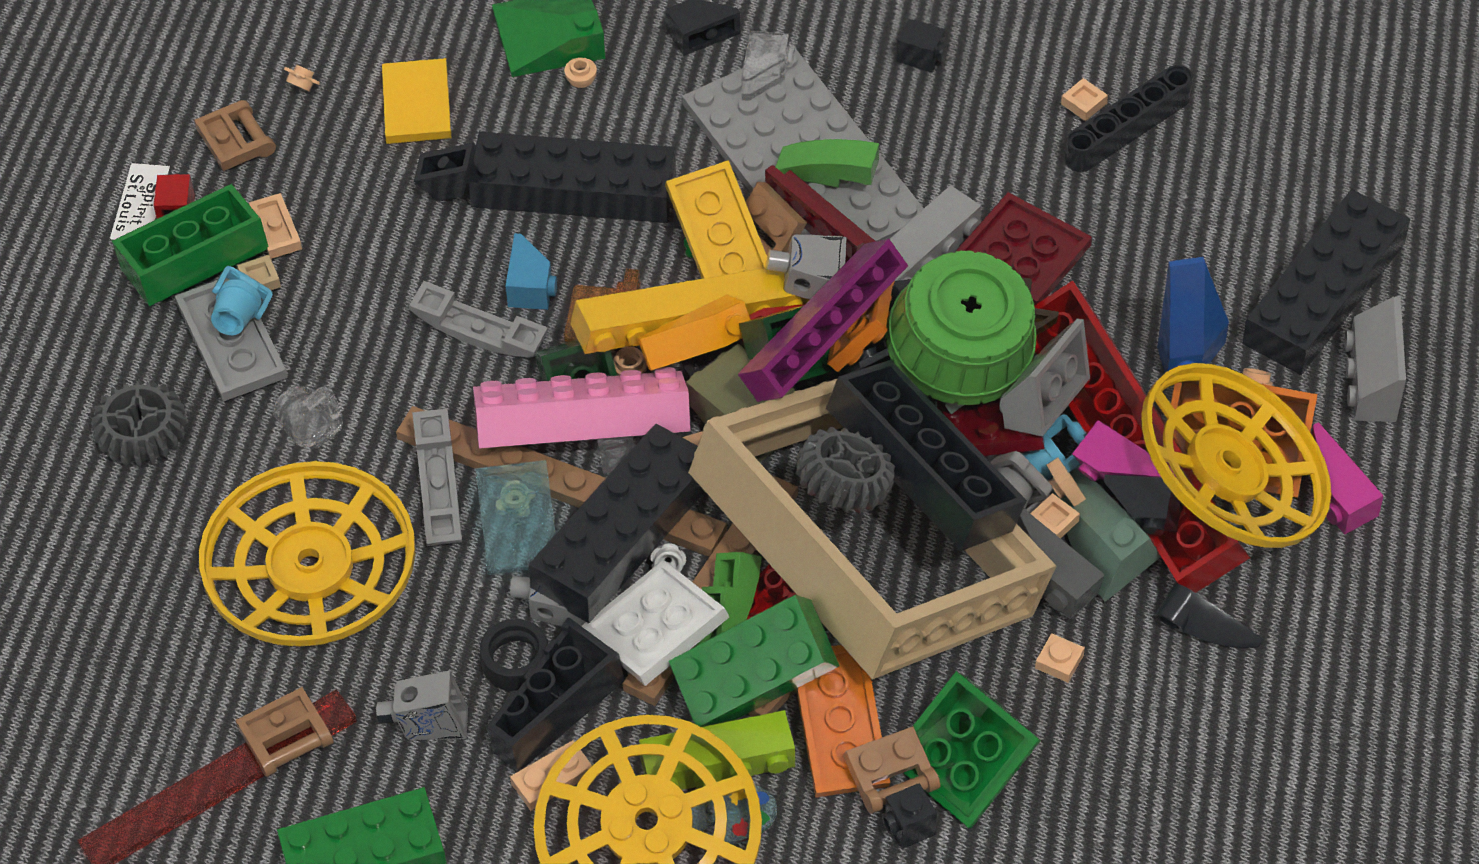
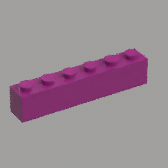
M890 239L864 244L738 373V376L757 402L782 398L908 267Z

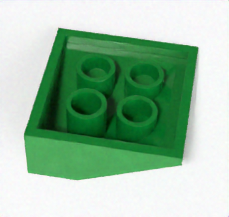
M512 0L492 4V10L511 77L562 68L575 58H587L592 61L606 59L604 32L592 0Z
M957 671L912 726L916 731L931 767L934 768L940 780V788L928 794L970 829L1041 741L971 679ZM916 769L904 772L910 779L918 777Z

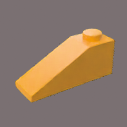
M725 295L637 339L648 369L652 371L726 347L742 339L739 323L751 319L743 300Z

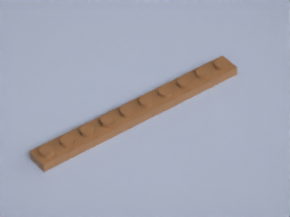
M415 406L411 407L396 431L398 440L416 446L412 412L425 410ZM449 420L454 461L509 482H522L527 487H532L535 492L580 508L606 479L600 475L519 445L479 448L476 429ZM689 509L663 540L710 557L726 534L727 523Z

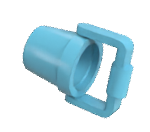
M226 266L212 290L214 294H217L216 304L211 316L212 324L219 332L225 335L233 336L239 334L254 316L260 320L272 298V291L234 267Z
M1067 415L1059 416L1044 434L1045 449L1021 453L1047 481L1054 478L1047 464L1058 457L1068 472H1071L1080 465L1073 455L1066 459L1051 440L1054 435L1066 426L1068 433L1078 445L1087 435L1083 427L1078 422H1072Z

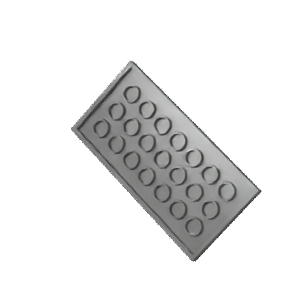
M794 46L682 95V105L725 161L729 160L732 170L750 193L757 182H765V169L771 165L776 167L783 146L824 139L870 142ZM880 153L871 185L841 180L839 188L804 181L875 241L890 239L924 209ZM803 229L800 235L812 234H810L806 229Z

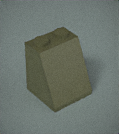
M739 344L729 351L721 353L714 362L703 370L695 372L686 381L689 405L705 424L707 420L713 417H720L736 412L741 408H748L765 402H757L738 376V373L751 361L747 356L746 350ZM791 388L785 395L792 394L795 390ZM776 450L755 456V458L761 462Z

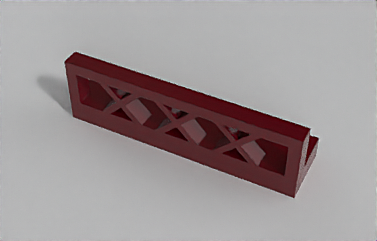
M774 165L765 169V182L807 222L804 229L812 235L846 237L845 263L864 244L875 242L873 238L791 170L783 174Z

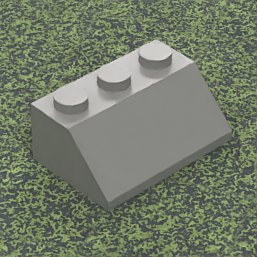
M1392 297L1354 316L1351 330L1345 331L1344 349L1345 351H1350L1351 358H1347L1346 378L1352 379V385L1348 386L1347 404L1354 408V420L1397 421L1406 383L1401 297Z
M1076 319L1049 341L1043 350L1034 357L1032 363L1011 388L1002 395L1000 412L1003 413L1005 429L1044 436L1090 379L1083 319Z

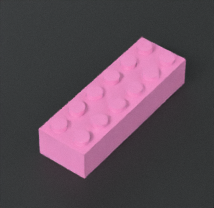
M671 367L658 368L655 370V373L641 374V371L626 370L618 376L590 373L585 378L571 379L570 376L559 375L552 377L551 381L537 382L533 378H522L516 380L515 384L486 381L481 383L480 386L473 387L479 448L646 435L656 423L673 433L690 432L688 388L682 371H676L675 368Z

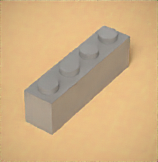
M950 185L894 234L890 240L908 265L895 281L912 279L915 273L932 259L946 253H955L959 245L981 223V205Z

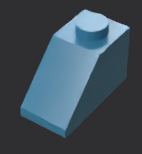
M514 233L505 286L508 307L548 310L550 296H556L557 276H552L550 261L522 234Z

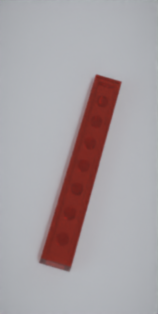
M337 689L312 703L327 726L331 736L357 722L355 713ZM309 727L266 750L270 755L314 733V731ZM245 742L77 840L91 864H115L265 775L248 744Z

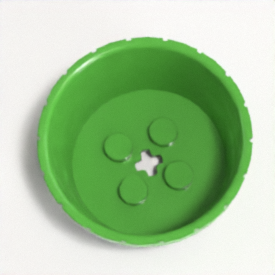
M956 251L955 253H946L923 265L896 298L886 325L888 329L885 333V339H887L888 353L896 366L925 395L932 396L931 398L951 404L957 403V405H977L981 402L983 404L1001 398L1034 359L1036 347L1035 306L1026 283L1006 262L981 252ZM969 297L977 298L976 303L981 305V309H974L973 313H969L966 311V306L961 304V301H968Z

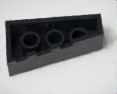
M569 617L562 624V632L556 640L551 639L545 647V655L536 667L531 666L524 675L525 681L518 691H513L486 726L493 753L517 772L524 769L625 681L619 653Z

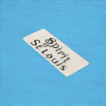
M131 163L110 239H116L155 220L154 197L157 175H168L170 166Z

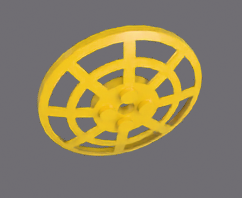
M1203 363L1177 366L1167 371L1150 388L1144 399L1141 413L1142 432L1146 448L1153 465L1164 483L1195 516L1230 538L1264 548H1283L1298 544L1308 538L1323 523L1331 500V483L1326 461L1308 428L1296 413L1277 395L1242 373L1226 367ZM1199 381L1201 400L1186 402L1176 409L1173 408L1163 393L1166 388L1176 383ZM1213 383L1235 390L1261 407L1250 419L1232 407L1214 402ZM1154 401L1167 418L1163 431L1164 447L1157 444L1152 425ZM1200 412L1203 413L1205 426L1196 434L1182 418L1189 414ZM1217 415L1230 419L1244 429L1240 432L1230 426L1218 424ZM1271 417L1276 419L1291 436L1305 461L1286 462L1276 443L1262 429ZM1174 429L1189 443L1187 454L1174 451ZM1255 438L1266 449L1274 464L1266 463L1262 453L1252 442ZM1180 466L1193 470L1195 476L1203 484L1199 491L1188 481ZM1292 476H1311L1314 500L1310 516L1290 507L1294 492ZM1269 477L1280 478V500L1264 491ZM1216 495L1221 499L1231 502L1237 515L1229 513L1211 503L1210 501L1213 496ZM1256 499L1271 509L1272 512L1264 516L1252 517L1245 503ZM1282 517L1303 526L1299 532L1288 537H1267L1259 528L1271 525ZM1224 520L1243 525L1247 531L1239 529Z
M311 461L292 463L254 476L237 487L221 502L210 517L202 535L199 548V570L205 592L213 607L228 623L239 631L258 640L277 645L299 647L322 645L344 639L365 629L381 618L395 604L406 588L413 571L416 554L414 530L409 514L401 500L386 484L373 475L355 467L334 462ZM304 479L337 480L359 487V490L349 505L331 499H307ZM290 482L293 501L269 510L256 521L239 509L261 492ZM372 495L381 500L393 513L400 525L402 534L383 541L381 540L375 525L362 513ZM309 511H329L340 514L341 517L334 526L321 522H311ZM295 513L296 524L286 528L277 536L265 529L278 519ZM230 520L245 531L236 549L234 567H212L215 543L222 528ZM355 522L366 533L371 545L351 550L350 544L344 535ZM255 540L268 548L265 559L266 565L246 566L248 552ZM405 547L403 571L395 588L390 595L375 590L382 575L384 555ZM309 556L319 559L312 566L300 564L304 558ZM374 558L372 571L365 585L349 578L353 563ZM269 578L277 591L267 601L262 602L253 593L247 580ZM214 580L236 581L242 596L255 611L242 621L235 617L223 604L216 591ZM338 590L354 596L344 605L324 612L323 598L334 594ZM289 598L298 601H308L310 615H292L280 612L278 609ZM364 601L378 606L360 620L340 629L327 632V621L348 614ZM271 618L287 624L311 625L313 635H279L259 630L256 627L266 619Z
M639 715L605 723L584 734L564 751L552 766L542 784L535 807L533 828L535 848L540 864H571L576 860L579 864H594L588 857V854L606 845L615 856L621 859L620 864H675L673 859L683 851L687 843L706 850L705 855L698 864H714L718 856L735 864H755L761 845L762 818L759 797L752 777L741 759L724 741L709 730L690 721L670 716ZM642 724L667 725L678 728L669 746L662 744H638L622 748L614 731L623 727ZM694 734L703 738L719 750L733 766L737 776L716 782L713 775L702 763L684 752L691 735ZM601 737L608 755L592 765L579 780L577 786L557 782L556 780L561 770L570 759L589 742ZM640 755H659L664 757L656 775L645 774L635 776L628 758ZM678 763L684 764L695 772L704 782L705 786L685 794L679 786L671 781ZM614 765L621 783L613 788L608 796L587 790L600 773L609 766ZM745 790L750 813L749 840L746 850L724 841L727 828V813L723 796ZM549 796L570 801L567 814V831L571 846L551 857L546 846L544 827ZM713 801L715 810L713 836L693 828L691 808ZM584 805L601 811L600 821L602 830L581 840L578 819L580 806ZM641 813H654L658 818L657 824L649 830L639 828L636 825V820Z

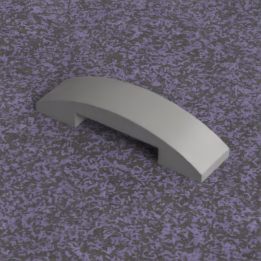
M426 281L422 282L409 305L410 311L438 330L470 345L504 355L534 357V352L538 350L548 332V327L516 316L515 320L511 322L455 301V292Z
M448 409L412 412L426 545L433 546L462 542Z

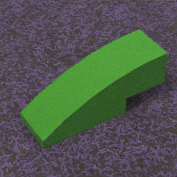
M847 139L798 142L782 147L776 168L783 174L791 170L806 182L839 188L841 180L871 185L879 162V143Z
M743 552L716 553L713 586L702 587V590L726 609L729 618L697 643L696 646L746 621L759 580L762 556Z

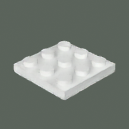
M662 560L606 605L590 623L585 622L582 627L619 653L622 667L646 686L670 666L669 660L693 648L726 621L729 615L721 604L665 560Z

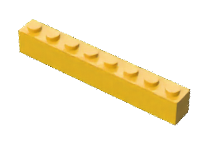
M762 268L576 300L570 324L584 353L589 354L628 346H639L638 337L725 295L743 300L749 315L763 308L806 304L809 299L789 294L784 290L785 273Z

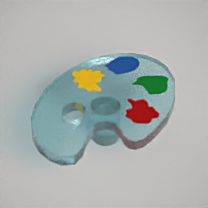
M755 785L760 802L763 833L772 826L777 817V803L771 793ZM745 790L723 796L727 813V828L724 841L730 844L749 840L750 813ZM713 801L691 808L693 828L704 831L708 827L715 825V813L709 811L714 806Z

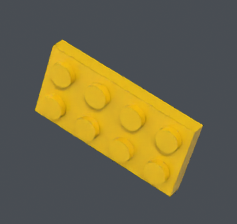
M729 160L666 181L665 187L702 279L766 268V252Z

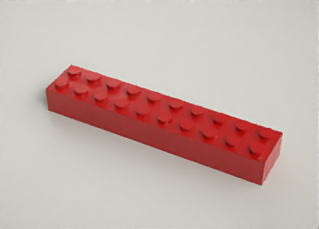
M1072 280L1034 305L1037 309L1059 312L1056 324L1036 336L1035 352L1039 354L1049 341L1076 319H1083L1090 379L1068 406L1087 434L1095 423L1100 421L1148 452L1142 432L1141 416L1144 399L1147 394L1086 297ZM1153 405L1152 425L1156 442L1164 447L1163 431L1165 422ZM1173 436L1174 451L1184 454ZM1180 466L1188 481L1199 491L1203 484L1195 476L1193 470ZM1212 498L1210 502L1217 506L1214 499ZM1183 503L1177 532L1164 531L1162 535L1148 534L1177 583L1195 593L1250 559L1240 541L1230 538L1210 527L1195 516Z

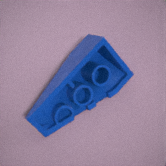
M1204 257L1175 260L1168 263L1157 345L1165 373L1181 365L1191 363L1209 364L1226 343L1229 325L1228 317Z

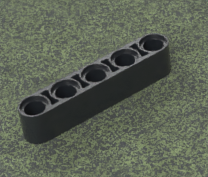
M1182 65L1168 67L1072 130L1068 134L1066 143L1065 163L1067 167L1075 172H1086L1185 107L1190 101L1193 74L1190 69Z

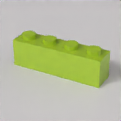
M785 710L702 727L720 738L734 751L743 762L750 776L767 772L776 774L795 767V746ZM676 732L639 739V744H662L669 746ZM694 734L691 735L684 752L702 763L713 775L716 782L737 776L733 766L719 750L703 738ZM640 755L644 775H656L664 757L659 755ZM678 763L671 781L679 786L681 790L705 786L704 782L695 772L684 764Z

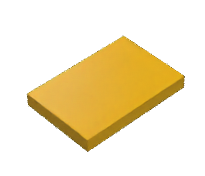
M446 58L382 64L386 144L452 138Z

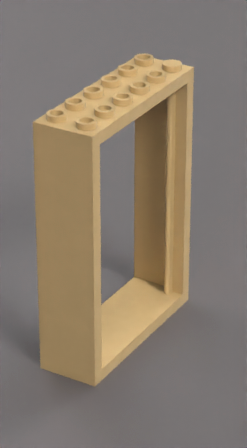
M837 379L829 382L825 381L817 386L794 391L792 394L785 395L782 398L767 400L764 403L748 408L744 407L736 412L707 420L688 473L798 596L812 600L820 621L872 680L1034 615L1055 571L1056 565L1017 524L1013 532L965 550L990 577L989 579L896 613L755 458V456L806 440L809 435H815L819 429L827 432L830 427L835 429L842 428L843 426L826 409Z

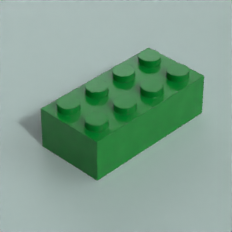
M232 184L112 240L121 271L148 306L163 301L219 272H223L226 266L232 267L248 258L254 257L269 247L261 218Z
M794 595L669 660L694 724L700 727L734 721L840 666L812 600L798 595Z
M425 787L277 829L286 864H447L444 848Z

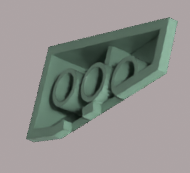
M1078 465L1069 473L1086 500L1074 507L1066 495L1061 498V500L1080 513L1079 522L1067 532L1072 548L1105 574L1098 595L1106 602L1161 556L1148 535L1096 481L1094 482L1078 470L1080 467ZM1052 489V493L1058 497L1054 489Z

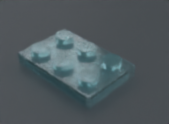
M546 460L475 468L488 575L529 570L528 564L556 534Z

